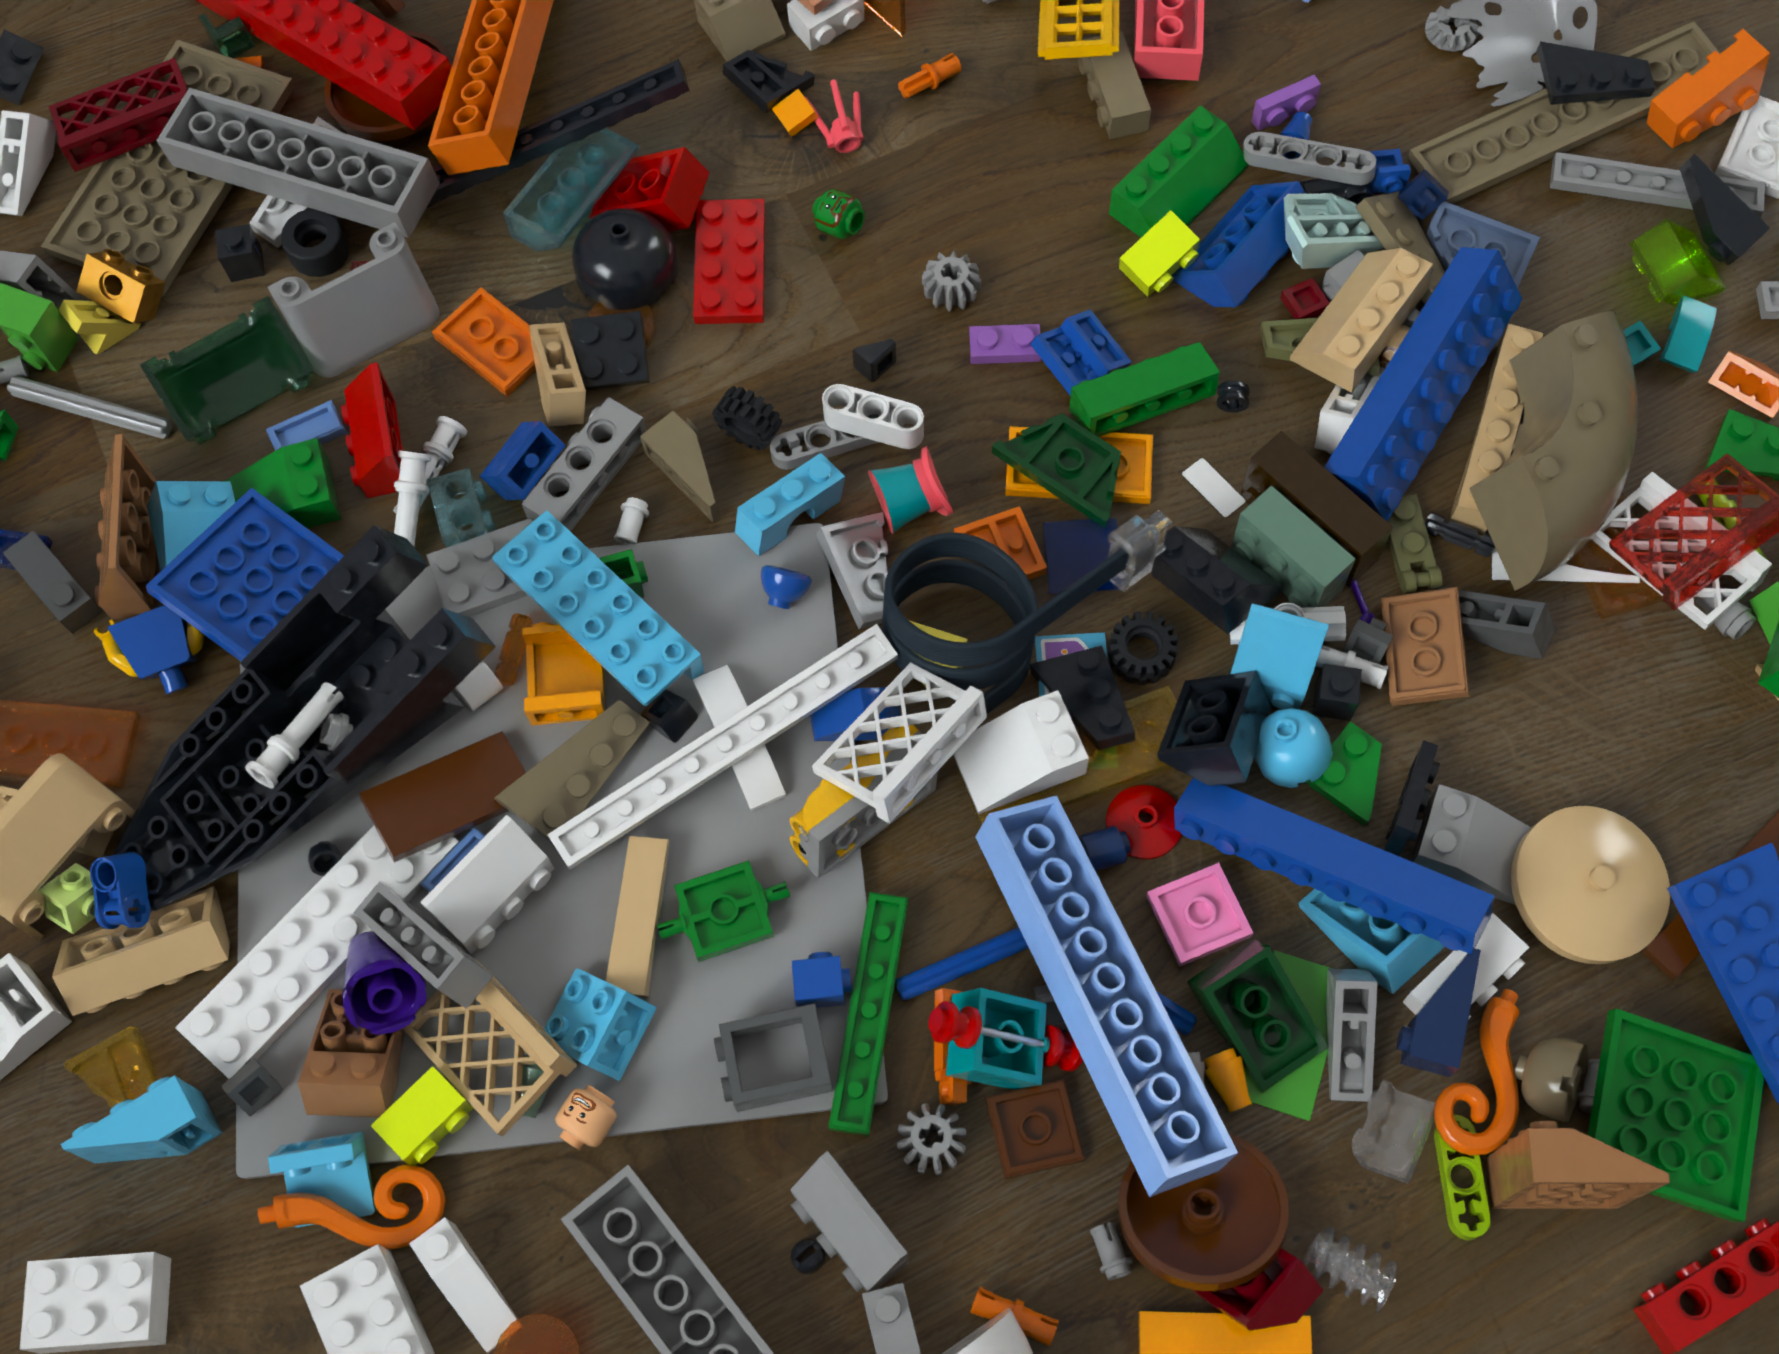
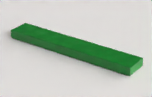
M869 892L830 1114L829 1130L870 1136L909 898Z

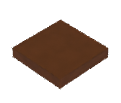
M1065 1079L986 1097L985 1100L1005 1180L1085 1161Z

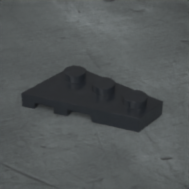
M1102 646L1030 664V673L1038 682L1041 681L1046 686L1049 693L1059 691L1072 721L1097 750L1135 741V730Z
M1423 740L1412 762L1398 801L1399 807L1385 838L1388 841L1383 849L1384 851L1399 856L1407 840L1414 842L1417 838L1423 820L1416 816L1418 811L1422 813L1425 811L1432 792L1425 789L1427 783L1433 784L1440 766L1439 762L1434 761L1438 748L1436 744Z

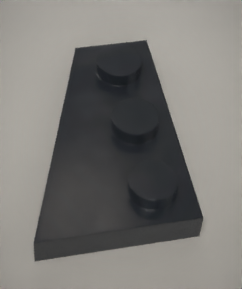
M1541 41L1537 48L1550 105L1651 97L1655 89L1648 60Z

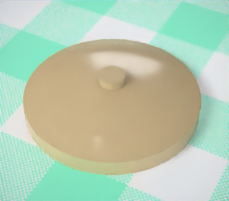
M1573 806L1555 811L1538 821L1525 833L1514 853L1511 866V887L1519 914L1539 941L1565 958L1586 964H1608L1623 960L1647 947L1656 938L1665 923L1670 905V893L1667 890L1670 887L1662 857L1649 837L1640 828L1615 812L1593 806Z

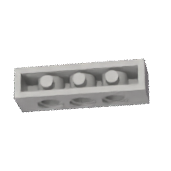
M610 397L601 406H597L590 414L588 423L580 433L577 432L570 438L567 449L558 459L553 461L545 472V476L523 500L522 507L527 519L532 518L534 521L548 510L571 532L642 443L640 436L647 431L643 417ZM610 438L605 443H598L601 439ZM581 465H589L583 470H577ZM567 491L564 496L554 497L559 492Z
M380 881L354 911V914L437 990L466 1009L493 977L412 904Z

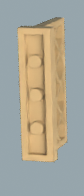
M477 961L483 968H485V966L482 963ZM494 976L467 1009L463 1006L450 1007L451 998L437 990L426 1001L424 1007L422 1006L415 1013L416 1019L410 1025L404 1027L403 1030L498 1135L504 1136L560 1074L567 1077L577 1066V1063ZM489 1012L491 1014L490 1032L473 1033L475 1013ZM465 1014L464 1033L448 1035L449 1015ZM439 1016L438 1036L425 1038L419 1032V1028L430 1017ZM500 1025H501L505 1030L499 1031ZM513 1038L515 1040L514 1058L497 1059L499 1039ZM489 1040L488 1059L471 1062L473 1041ZM463 1042L461 1063L448 1064L446 1061L447 1043ZM524 1051H525L530 1057H524ZM537 1064L544 1073L533 1085L522 1086L523 1065ZM513 1066L512 1087L495 1088L497 1067ZM487 1068L485 1089L472 1090L469 1087L470 1070ZM457 1070H461L460 1076L457 1074ZM499 1095H511L510 1110L499 1120L493 1113L494 1098ZM479 1097H485L484 1102Z

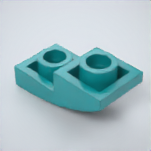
M1685 295L1681 296L1668 328L1671 330V333L1659 360L1690 373L1697 372L1709 342L1717 308Z

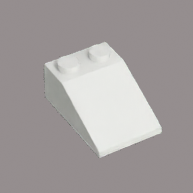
M1058 690L1022 703L977 728L953 754L978 814L1085 775L1089 760Z

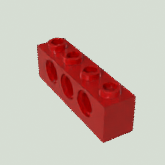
M1766 1217L1758 1220L1743 1230L1747 1235V1238L1736 1245L1732 1239L1721 1243L1709 1251L1713 1257L1712 1260L1702 1266L1695 1260L1675 1272L1679 1280L1672 1285L1666 1287L1663 1282H1660L1640 1294L1644 1302L1633 1308V1310L1663 1354L1680 1351L1779 1288V1220L1769 1223ZM1750 1251H1754L1762 1259L1763 1268L1761 1272L1751 1265L1749 1261ZM1716 1272L1726 1277L1729 1284L1727 1293H1723L1717 1288L1714 1281ZM1682 1293L1688 1295L1694 1303V1313L1692 1316L1685 1313L1680 1306V1296Z

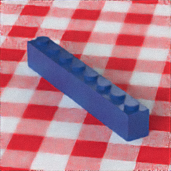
M1192 778L1174 807L1175 830L1179 831L1186 838L1191 840L1198 839L1215 846L1216 849L1226 855L1234 854L1248 860L1259 869L1274 871L1288 877L1290 881L1297 885H1307L1325 893L1335 901H1345L1357 906L1370 916L1376 918L1383 917L1401 925L1410 933L1428 936L1439 941L1448 949L1454 951L1461 950L1472 955L1491 918L1495 895L1223 784L1208 786Z

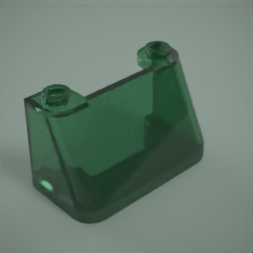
M269 296L252 304L255 309L249 312V318H247L245 313L238 315V320L178 352L174 350L169 352L168 355L171 360L168 361L167 358L158 360L155 356L140 364L145 375L188 442L196 440L198 445L203 444L217 436L216 429L289 389L295 393L312 383L310 377L314 375V370Z

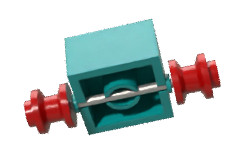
M977 988L952 994V1002H941L932 1010L929 1016L928 1027L934 1041L942 1044L948 1043L946 1076L1014 1090L1042 1085L1043 1066L1052 1067L1057 1063L1060 1069L1072 1072L1080 1066L1083 1059L1069 1030L1062 1033L1060 1028L1056 1026H1045L1047 1003Z

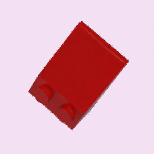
M686 147L611 162L589 217L592 219L596 215L611 209L632 208L656 217L669 232L689 228L694 219V213L704 192L710 172Z

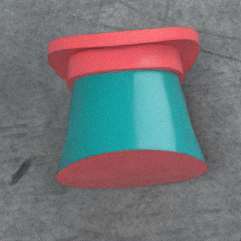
M927 446L921 449L920 458L912 460L910 464L868 470L871 483L892 534L928 511L931 513L937 511L944 516L953 514L952 507L937 476Z

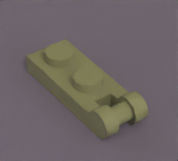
M1417 494L1403 496L1399 506L1387 521L1393 526L1387 541L1401 591L1403 593L1415 592L1419 587L1426 586L1429 590L1441 588V570L1436 565ZM1421 567L1422 572L1414 573L1411 568Z

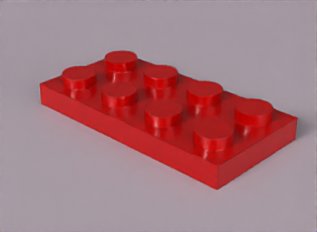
M699 200L696 208L694 323H764L765 200Z

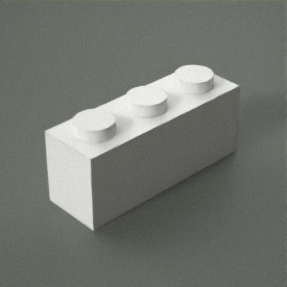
M1494 913L1491 914V918L1475 949H1479L1481 952L1471 1005L1476 1001L1481 1007L1498 991L1493 983L1501 975H1504L1509 980L1525 964L1520 957L1529 949V946ZM1461 950L1453 951L1410 992L1403 1003L1416 1015L1467 953Z

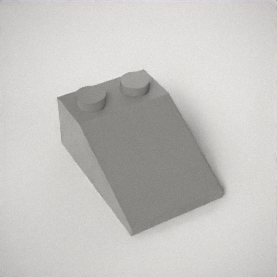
M1439 784L1428 801L1411 862L1495 895L1494 898L1516 905L1511 887V866L1519 842L1531 827L1477 796Z

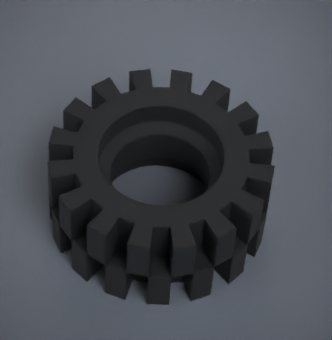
M731 386L712 412L714 421L719 423V428L727 431L725 434L729 437H735L736 442L739 444L743 442L746 447L750 449L754 447L755 450L759 451L761 449L765 450L783 423L782 419L779 418V413L772 411L774 407L770 403H764L765 399L759 396L757 398L754 396L753 391L748 390L746 392L743 387L736 388Z
M1140 611L1134 612L1133 619L1126 615L1122 618L1121 624L1117 622L1114 626L1108 647L1109 663L1112 668L1117 667L1116 674L1119 677L1123 674L1127 675V682L1132 683L1133 679L1136 678L1139 679L1138 685H1145L1146 679H1150L1151 684L1158 682L1159 676L1162 678L1166 677L1169 668L1172 669L1178 649L1177 634L1173 635L1174 628L1171 624L1164 625L1165 618L1159 616L1156 621L1152 619V612H1147L1146 618H1141ZM1145 637L1156 644L1157 653L1147 660L1138 659L1130 653L1128 645L1134 638Z

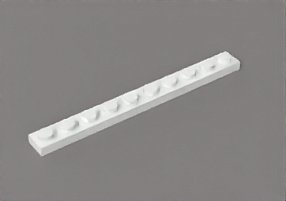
M875 624L547 835L567 867L571 870L897 660V652L879 626Z

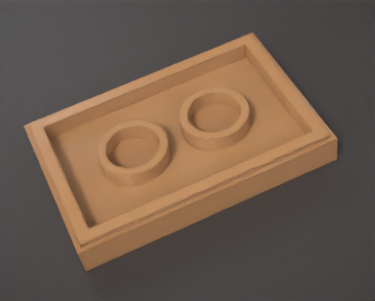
M1454 587L1381 598L1383 622L1387 623L1384 631L1393 635L1386 650L1387 666H1389L1387 673L1391 705L1398 706L1470 697L1458 588Z

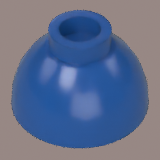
M765 565L761 569V583L764 591L769 596L768 604L775 607L790 609L791 603L801 599L812 583L809 575L773 565Z

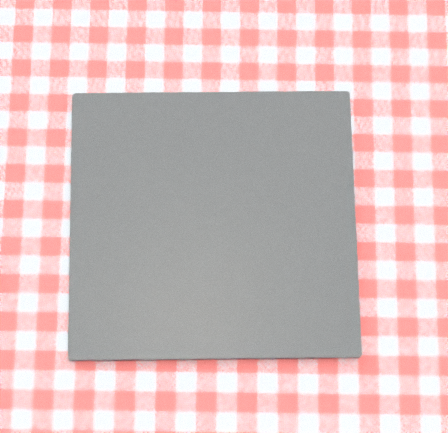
M821 523L789 526L786 539L759 557L735 532L588 548L598 558L632 549L635 561H643L648 577V582L642 584L644 598L642 599L701 654L704 672L700 676L728 665L747 706L838 649L829 562L816 536L818 529L823 526ZM773 565L809 575L812 579L811 586L801 599L791 603L790 609L769 605V596L764 591L761 583V569L763 566ZM427 566L386 608V611L410 640L441 608H444L431 567ZM525 596L469 616V618L475 620L496 646L480 664L484 662L502 684L504 688L502 691L473 712L461 699L456 690L453 689L452 692L465 707L258 860L238 869V963L324 877L316 875L310 868L308 862L310 848L318 844V842L329 841L338 848L342 858L374 826L360 800L359 793L503 731L525 772H527L593 721L584 720L531 726L524 712V698L528 697L526 644L522 637V628L532 627L540 622H548L554 625L558 623L530 596ZM240 663L241 674L245 670V668ZM604 668L606 710L620 699L638 714H641L647 706L642 705ZM685 673L676 679L666 690L686 699L698 714L697 720L676 743L668 740L648 725L583 811L714 728L693 681ZM810 716L765 744L787 797L752 812L731 766L571 870L567 867L552 842L510 811L476 825L477 829L484 835H487L508 815L548 856L554 870L551 872V878L543 888L538 891L533 890L526 897L519 913L510 920L505 919L498 926L492 941L482 949L477 948L472 954L440 927L420 903L429 894L424 888L409 901L410 904L467 954L482 963L544 1029L575 969L579 968L606 981L629 836L669 840L661 918H658L659 924L679 917V900L674 885L748 860L750 861L755 879L762 885L763 889L786 881L790 897L768 904V919L774 937L698 962L692 942L684 932L661 940L657 928L649 997L636 996L657 1007L621 1080L618 1081L573 1059L577 1066L567 1077L560 1074L552 1082L537 1112L536 1118L522 1115L504 1136H501L491 1128L475 1109H472L468 1113L470 1117L467 1123L453 1134L449 1132L437 1144L439 1148L432 1157L565 1142L559 1138L563 1130L555 1123V1116L573 1089L581 1088L584 1090L587 1085L592 1086L615 1101L612 1108L617 1113V1119L606 1137L831 1111L852 992L844 993L845 1005L816 1008L833 1092L737 1112L733 1101L725 1102L721 1078L727 1077L728 1072L726 1062H718L714 1038L721 1037L719 1024L796 1008L792 960L808 959L810 954L816 952H830L832 957L840 956L842 968H850L851 987L853 989L867 909L861 848H858L818 879L797 856L789 841L790 836L794 834L789 822L790 817L804 807L808 796L823 780L822 777L813 772L812 765L835 742L814 741ZM851 759L835 760L829 768L840 771L850 764ZM473 827L453 837L460 842ZM327 854L322 855L325 861L331 859ZM346 968L257 1059L279 1082L283 1089L252 1116H249L236 1104V1174L242 1179L284 1175L283 1172L270 1174L268 1156L281 1145L361 1131L364 1134L369 1165L403 1161L371 1127L379 1117L307 1115L298 1080L329 989H343ZM423 977L426 985L427 1001L437 989ZM450 999V1007H461L460 1004ZM489 1012L475 1013L473 1033L490 1032L491 1014ZM465 1014L449 1015L448 1035L464 1033ZM439 1016L430 1017L419 1028V1032L425 1038L438 1036ZM802 1023L733 1037L743 1092L813 1077ZM500 1025L499 1031L505 1030V1029ZM405 1031L398 1083L392 1105L432 1066L447 1079ZM513 1038L499 1039L497 1059L514 1058L515 1040ZM489 1040L473 1041L471 1062L488 1059ZM463 1042L447 1043L446 1061L448 1064L461 1063ZM884 1054L875 1106L885 1104L888 1100ZM513 1066L497 1067L495 1088L512 1087ZM487 1068L470 1070L469 1087L472 1090L485 1089ZM461 1070L456 1071L459 1076ZM499 1095L494 1098L493 1113L501 1120L510 1110L511 1095ZM479 1097L484 1102L485 1097Z

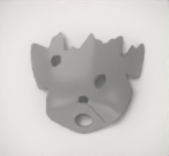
M1462 0L1451 4V10L1446 13V16L1450 18L1474 19L1482 23V26L1477 28V31L1483 36V39L1464 51L1462 55L1475 59L1478 65L1484 67V70L1479 74L1480 81L1476 83L1478 89L1490 85L1508 83L1503 90L1493 95L1499 99L1491 104L1492 106L1505 105L1528 97L1543 89V86L1538 84V81L1545 82L1540 62H1532L1531 60L1532 55L1537 52L1540 41L1594 50L1598 13L1595 0ZM1487 2L1500 4L1502 7L1501 14L1499 16L1487 14L1484 5ZM1582 6L1587 10L1588 19L1585 26L1578 29L1574 26L1573 15L1576 9ZM1560 30L1562 40L1554 38L1555 31Z

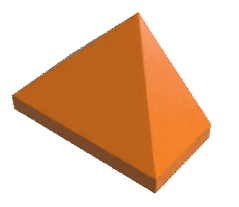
M1729 350L1708 383L1773 418L1779 410V374L1764 363Z

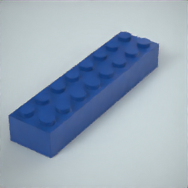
M1461 247L1324 466L1326 470L1386 521L1389 520L1394 510L1399 506L1401 498L1412 480L1417 476L1418 470L1429 452L1434 448L1438 437L1446 424L1451 420L1455 409L1463 396L1468 392L1472 381L1480 368L1485 364L1489 353L1497 340L1502 336L1506 325L1514 312L1519 308L1520 302L1523 299L1499 250Z

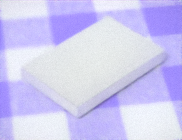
M1760 96L1758 102L1753 107L1741 111L1715 174L1721 177L1765 183V194L1779 199V103Z

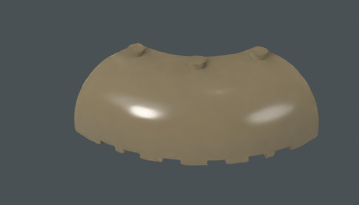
M1614 311L1602 312L1562 324L1509 360L1516 378L1520 404L1524 405V421L1519 425L1517 437L1512 448L1513 453L1509 460L1494 474L1469 489L1515 591L1549 575L1571 560L1590 542L1610 516L1627 480L1637 440L1638 393L1633 361L1626 336Z

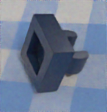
M1424 169L1399 191L1398 198L1411 212L1423 220L1448 198L1449 191Z

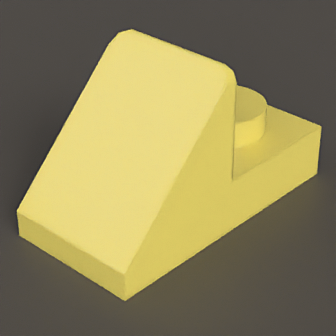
M63 300L58 310L71 329L80 335L94 354L104 352L137 331L141 325L140 322L132 323L94 301Z

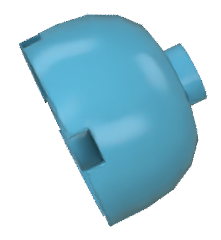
M1289 708L1274 712L1262 722L1259 744L1254 758L1266 779L1278 786L1294 788L1299 787L1298 783H1304L1308 780L1313 782L1319 779L1329 767L1333 751L1329 733L1317 717L1305 710Z

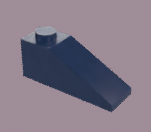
M1474 949L1472 955L1467 953L1408 1025H1402L1397 1040V1050L1402 1051L1400 1064L1450 1077L1460 1068L1481 950Z

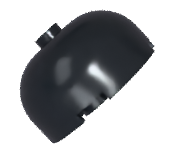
M617 208L602 212L590 219L582 227L573 245L572 264L580 291L586 298L589 296L603 303L606 309L631 311L647 307L659 301L658 295L676 281L678 260L672 236L662 222L644 211L632 208Z

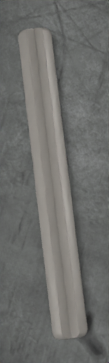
M14 376L7 385V390L14 397L161 439L167 438L172 430V424L168 418L34 380Z

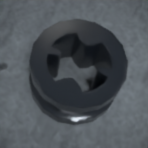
M1240 381L1221 383L1217 389L1219 396L1217 398V407L1222 411L1232 413L1246 410L1249 406V386Z

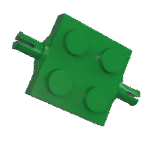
M748 860L674 885L679 900V917L660 924L658 923L657 928L661 940L684 932L692 942L698 962L774 937L768 919V904L790 897L786 881L763 889L762 885L755 879L750 861Z

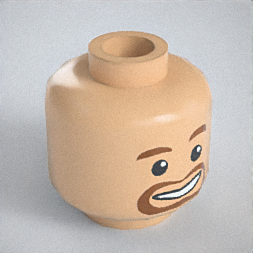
M587 1085L584 1090L581 1088L573 1089L555 1116V1123L563 1130L559 1138L578 1150L584 1144L591 1147L599 1146L617 1119V1113L612 1108L615 1101L590 1085Z

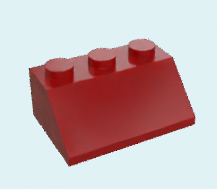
M378 362L369 364L344 389L346 404L341 405L344 423L346 426H350L351 433L345 436L346 445L350 456H354L355 465L350 466L352 481L355 487L360 486L367 499L398 492L395 491L394 482L398 481L401 458L398 457V451H403L395 398Z

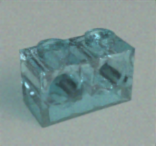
M469 468L427 480L441 537L446 548L496 530L490 510L484 511L481 501L487 500L482 480H474ZM459 494H465L460 499H454ZM468 524H474L473 527L468 530H461L464 526Z

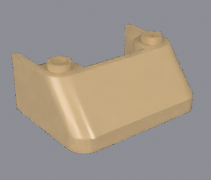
M62 753L49 757L0 810V915L38 942L44 935L30 925L37 921L44 911L45 896L38 890L93 829L98 833L114 831L123 824L126 816L132 819L136 812L125 801Z

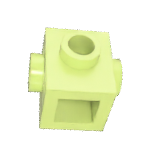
M77 863L57 875L38 890L45 896L44 912L46 918L72 934L95 918V900L90 871Z

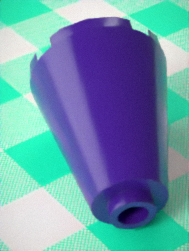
M369 931L357 935L348 947L342 995L344 1013L353 1026L369 1029L370 1033L377 1035L393 1033L410 1025L416 1019L415 1013L421 1005L424 1007L426 1002V985L422 975L375 932Z

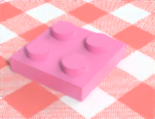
M1219 863L1150 890L1146 894L1147 900L1179 967L1249 939L1253 935L1246 916Z

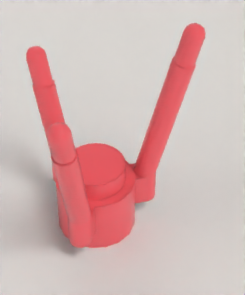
M832 79L830 84L839 118L832 122L830 131L808 98H805L818 115V118L814 121L825 136L828 148L835 147L837 152L848 153L856 150L861 145V141L864 140L861 130L860 94L858 91L853 93L854 121H851L849 117H846L837 81Z

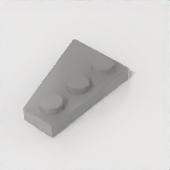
M883 512L821 526L816 532V536L859 630L874 626L875 624H882L885 579L888 573L886 563L888 547L887 541L883 538L882 529L885 523Z

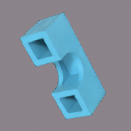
M819 453L737 508L735 533L759 557L786 539L789 526L802 512L805 511L814 520L841 501L845 476L822 453Z

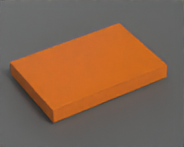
M482 287L432 331L434 339L506 397L536 371L529 324Z

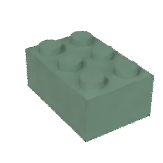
M1270 486L1240 513L1231 547L1236 552L1283 586V591L1281 592L1288 597L1289 603H1294L1300 608L1326 607L1343 591L1355 562V558L1273 486Z

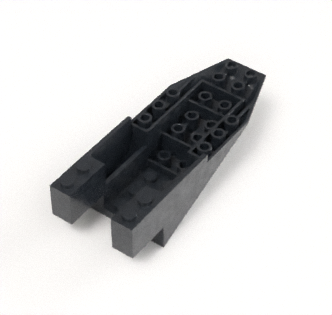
M374 525L240 662L245 670L170 746L113 853L116 855L135 852L143 858L146 865L148 900L154 911H158L258 860L465 708L452 690L496 646L474 619L441 608L411 640L407 637L386 611V608L428 566L427 562L407 538ZM324 682L335 686L336 690L333 694L335 695L340 691L344 698L329 714L338 716L340 713L348 715L349 724L353 725V731L333 751L328 750L326 744L320 743V734L326 720L325 718L300 747L299 759L294 764L289 763L278 776V784L273 789L257 782L247 772L245 766L250 761L257 760L268 747L267 741L271 736L282 734L319 691Z

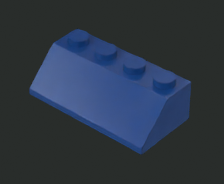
M1299 181L1251 185L1200 242L1197 259L1188 268L1183 269L1180 267L1171 275L1174 278L1173 281L1213 307L1234 308L1243 304L1248 298V293L1257 283L1267 277L1269 269L1289 251V245L1285 239L1283 198L1287 194H1306Z

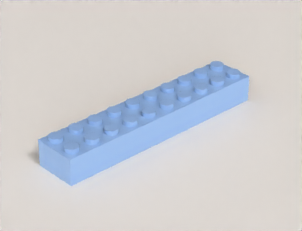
M1057 795L989 813L975 837L1148 1196L1151 1197L1220 1171L1238 1154V1151Z

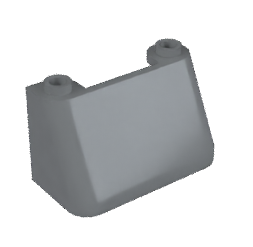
M395 222L379 229L372 235L369 246L375 259L313 291L299 277H287L267 287L312 368L322 377H334L431 327L439 318L440 311L436 300L402 232Z

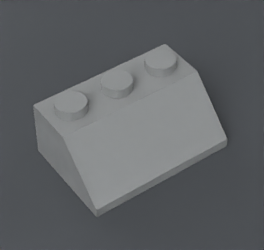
M828 1151L820 1156L790 1189L793 1197L796 1199L790 1206L805 1225L812 1220L821 1234L816 1237V1240L830 1258L838 1254L847 1266L842 1271V1274L856 1292L862 1288L866 1292L879 1289L909 1264L906 1250Z

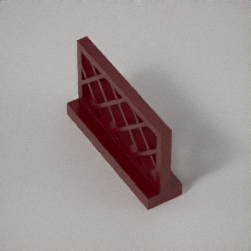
M172 58L50 105L48 107L59 137L57 139L59 147L74 172L154 142L158 139L188 91V87L176 59ZM173 72L167 82L158 81L161 76ZM140 86L135 94L127 93L130 88ZM151 89L160 90L155 98L146 97ZM108 98L103 107L95 105L97 101ZM120 101L128 102L123 111L115 109ZM76 110V113L73 115L71 119L63 118L60 116L70 111ZM88 113L96 115L91 123L82 122Z

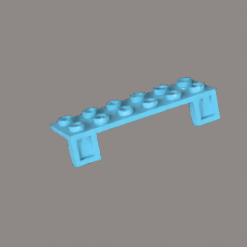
M548 510L493 555L494 563L642 705H649L683 673L693 681V679L699 677L704 672L701 654Z

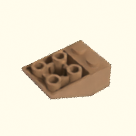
M329 989L298 1080L306 1114L380 1117L392 1105L397 1088L404 1030L402 1028L393 1033L377 1035L370 1033L369 1029L360 1026L356 1028L350 1023L344 1013L342 1005L343 989Z

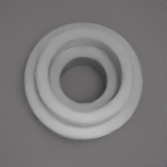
M340 713L338 716L329 714L326 718L320 734V743L326 744L328 750L333 751L353 731V725L349 724V716Z

